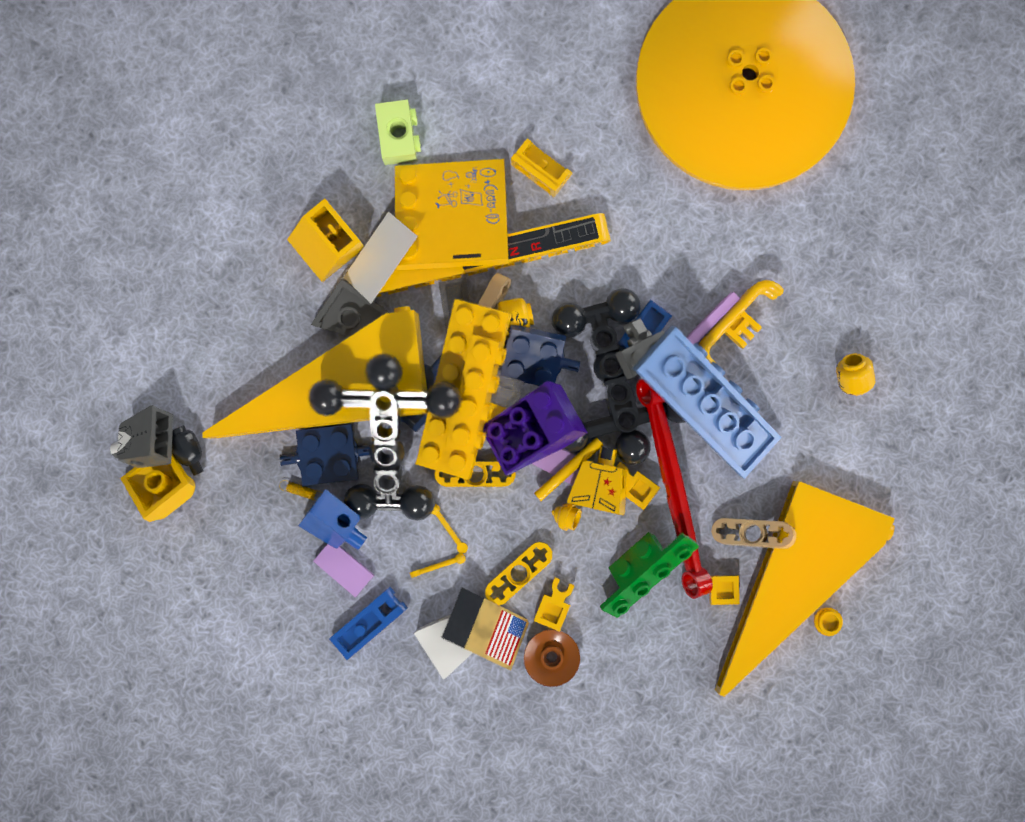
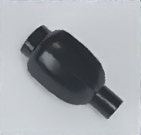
M184 425L174 429L172 432V453L181 465L189 466L193 476L203 472L204 470L199 462L202 457V450L194 432L186 430Z

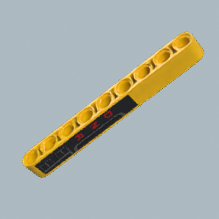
M592 214L508 234L509 264L413 270L395 269L376 297H381V294L386 292L389 295L407 291L408 287L412 286L420 288L432 285L438 280L445 282L462 278L461 275L463 274L471 276L488 272V269L493 267L497 270L514 266L515 262L519 261L527 263L542 259L541 256L548 255V257L568 253L570 249H575V251L595 247L594 244L600 242L601 245L607 244L611 241L605 214Z

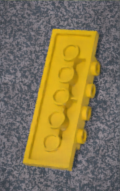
M455 299L435 383L443 381L452 383L460 391L462 404L458 412L450 418H437L428 411L416 465L463 479H471L478 449H482L486 438V433L483 432L485 421H489L493 410V405L490 404L492 393H496L499 386L498 368L499 365H503L506 358L507 350L504 348L512 313Z

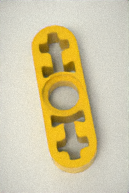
M475 462L474 466L480 467L484 473L482 480L475 483L464 479L465 483H459L460 477H452L450 482L447 483L444 477H440V471L436 470L435 479L444 487H506L513 483L516 472L512 473L511 477H507L506 482H501L499 477H491L493 482L486 483L488 478L486 466L492 465L491 471H500L499 462Z
M535 542L488 583L485 590L487 600L497 605H502L513 597L551 562L552 550L549 545L544 542ZM536 547L539 550L545 548L547 552L544 555L547 559L543 562L540 559L534 562L533 566L537 569L532 572L530 566L522 561V559L527 556L530 561L535 555L533 550ZM516 565H521L527 570V576L522 581H515L511 577V570ZM506 575L508 581L516 586V588L511 590L508 586L503 591L504 598L501 599L498 596L493 598L491 596L493 593L491 587L494 585L496 587L502 586L505 581L501 577Z

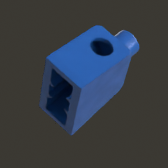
M326 489L298 525L336 549L344 542H347L359 550L368 537L355 528L361 519L360 516Z

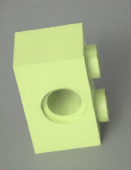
M408 100L375 104L381 155L384 164L390 165L417 161L416 152H421L419 135L414 136L413 126L418 125L416 109H410ZM397 128L406 130L402 137H394L392 135L393 131Z

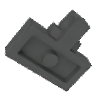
M641 318L623 326L629 337V340H627L629 347L615 354L627 379L638 375L632 368L664 334V331L652 335L646 329Z

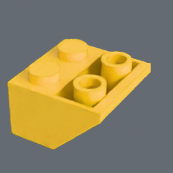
M325 198L301 218L287 239L322 283L364 248L358 237Z

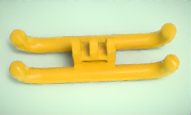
M771 280L758 281L740 297L741 299L699 342L698 345L708 354L705 358L710 363L715 362L710 357V349L723 334L727 335L735 344L743 349L747 343L740 335L742 334L749 341L754 337V334L747 327L749 326L757 333L762 329L745 310L759 295H765L769 299L775 300L783 294V287Z

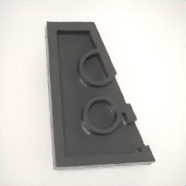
M341 279L311 325L352 336L382 315L390 312L375 301L370 303L352 285Z

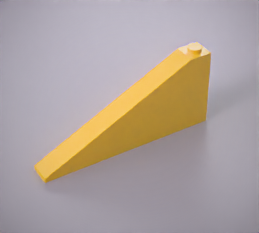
M408 306L394 308L393 313L382 315L202 432V437L215 439L370 421V407H342L334 415H319L311 409L308 395L312 385L325 379L336 381L343 389L374 390L375 388L368 383L365 368L372 357L381 353L391 354L400 361L403 374L402 379L396 385L399 391H427L419 314ZM379 396L383 402H391L389 397ZM401 408V417L428 414V409Z
M793 481L778 521L785 522L794 528L796 532L795 543L787 549L767 548L714 690L719 695L725 697L885 546L886 541H889L893 536L895 530L893 522L895 518L803 482ZM781 528V531L773 533L772 537L780 539V543H783V538H788L789 533Z

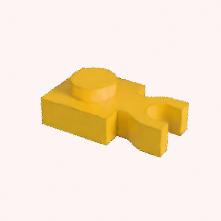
M619 462L617 467L627 470L626 498L642 510H645L661 487L639 471L634 476L631 475L628 467Z
M554 577L551 596L543 595L533 620L560 632L570 608V604L564 602V600L572 593L575 585L569 583L565 591H559L557 585L560 579Z

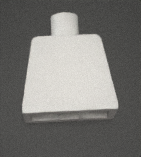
M450 615L424 625L414 632V635L443 679L448 677L472 654V652L441 638Z

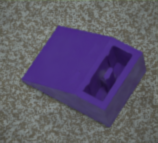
M550 381L545 382L485 423L483 432L486 433V439L505 476L567 447L588 433L562 385Z

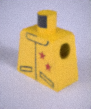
M601 447L597 463L586 460L582 462L567 503L625 515L627 470L614 467L617 450Z

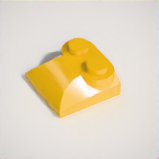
M173 453L171 464L144 468L134 467L120 478L142 518L148 522L166 518L190 499L195 492V481L185 473Z

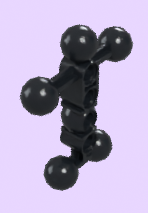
M626 288L616 289L610 293L606 302L584 308L575 303H564L559 305L553 312L552 326L559 335L566 336L567 338L581 334L586 324H591L593 334L590 338V345L595 350L593 354L595 357L593 369L596 377L603 382L602 387H606L605 399L610 416L585 423L581 420L588 433L563 448V451L569 453L578 452L587 445L590 438L618 431L622 434L617 438L615 447L619 459L624 463L638 465L644 462L650 454L651 443L648 437L642 431L636 430L638 425L650 422L648 409L645 406L641 408L636 406L632 388L626 382L628 379L615 355L620 352V345L616 346L617 334L607 323V318H611L619 323H628L638 316L641 308L640 300L632 290ZM597 334H608L611 339L610 345L600 346L596 341ZM612 359L617 362V372L613 374L606 372L603 365L604 361ZM614 386H620L625 390V398L622 401H617L612 397L611 390ZM663 402L666 417L670 421L685 423L666 402ZM626 412L632 416L633 423L629 428H624L620 425L618 418L621 413Z
M387 353L375 355L366 364L365 375L368 383L375 388L374 390L343 389L336 381L325 379L312 385L309 390L308 401L311 409L323 416L334 415L342 407H370L371 434L373 438L369 448V455L372 463L375 464L373 473L376 475L373 484L377 492L369 485H354L344 495V504L358 514L361 519L369 518L376 510L402 511L411 520H424L433 512L435 507V500L429 489L424 486L415 485L410 486L403 494H397L403 473L401 465L405 457V448L402 440H400L401 430H399L401 408H425L434 417L445 419L452 417L461 408L462 397L460 391L452 383L444 381L435 383L428 391H399L396 385L402 379V367L397 358ZM379 396H387L391 399V402H383ZM380 423H388L392 428H384ZM382 449H388L393 454H385ZM383 475H390L394 479H386Z

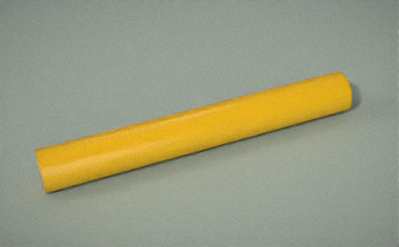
M597 437L534 492L540 501L546 498L575 472L584 460L587 461L604 446Z

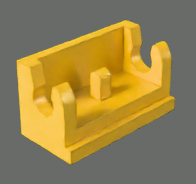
M528 138L511 157V165L552 197L558 194L573 174L568 168L565 169L536 147Z

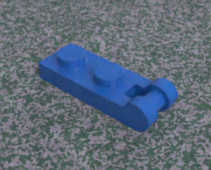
M391 587L329 638L346 660L351 658L408 609L404 602L400 603L394 596L395 591ZM383 603H386L392 610L387 615L379 608Z

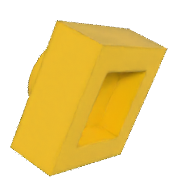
M712 575L713 589L709 593V604H740L739 576Z

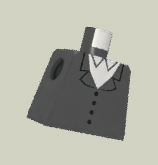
M151 405L121 422L119 425L118 441L110 446L111 454L120 462L137 468L171 464L173 414Z

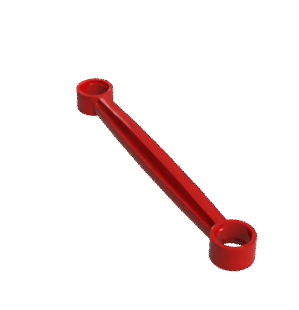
M641 379L636 386L637 396L641 404L648 409L663 484H665L666 497L676 536L678 537L683 533L696 541L684 482L663 406L665 401ZM697 548L687 560L683 561L686 572L682 574V585L686 594L692 599L709 594L713 589L710 574L705 568L701 567Z

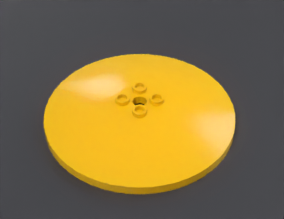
M673 0L653 22L643 42L637 63L636 96L644 125L655 145L675 166L686 174L707 184L725 189L758 190L770 188L793 180L807 172L831 150L847 124L854 101L855 70L849 45L835 19L817 0ZM746 68L754 70L756 79L752 81L745 79L742 70Z

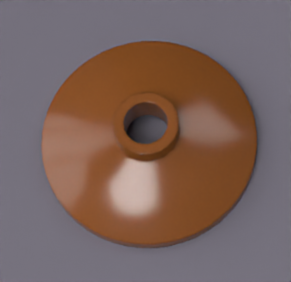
M554 629L541 631L530 639L525 648V668L530 677L543 686L557 687L564 685L575 676L579 669V648L574 639L563 631L559 632ZM551 651L557 654V659L552 662L546 658V655Z

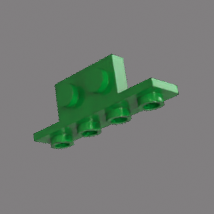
M650 532L646 533L608 567L619 589L600 605L601 610L616 618L628 612L633 604L641 597L646 596L657 583L668 577L673 569L692 555L699 547L697 542L682 533L663 549L655 535Z

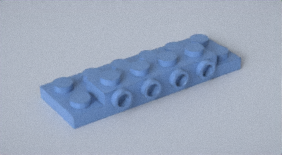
M671 325L632 369L740 477L745 479L782 437L758 413L760 408L752 400L744 399L741 395L743 390L730 380L728 382L723 377L725 371L715 362L710 363L705 358L708 355L707 352L695 343L693 345L677 327Z

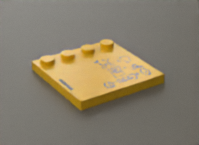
M504 159L395 166V217L418 236L396 267L397 270L509 264Z

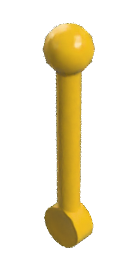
M435 504L431 514L436 515L457 545V551L462 554L466 553L468 550L467 544L460 541L440 513L439 505Z
M458 553L454 558L409 572L410 577L413 578L454 563L463 564L466 561V556Z

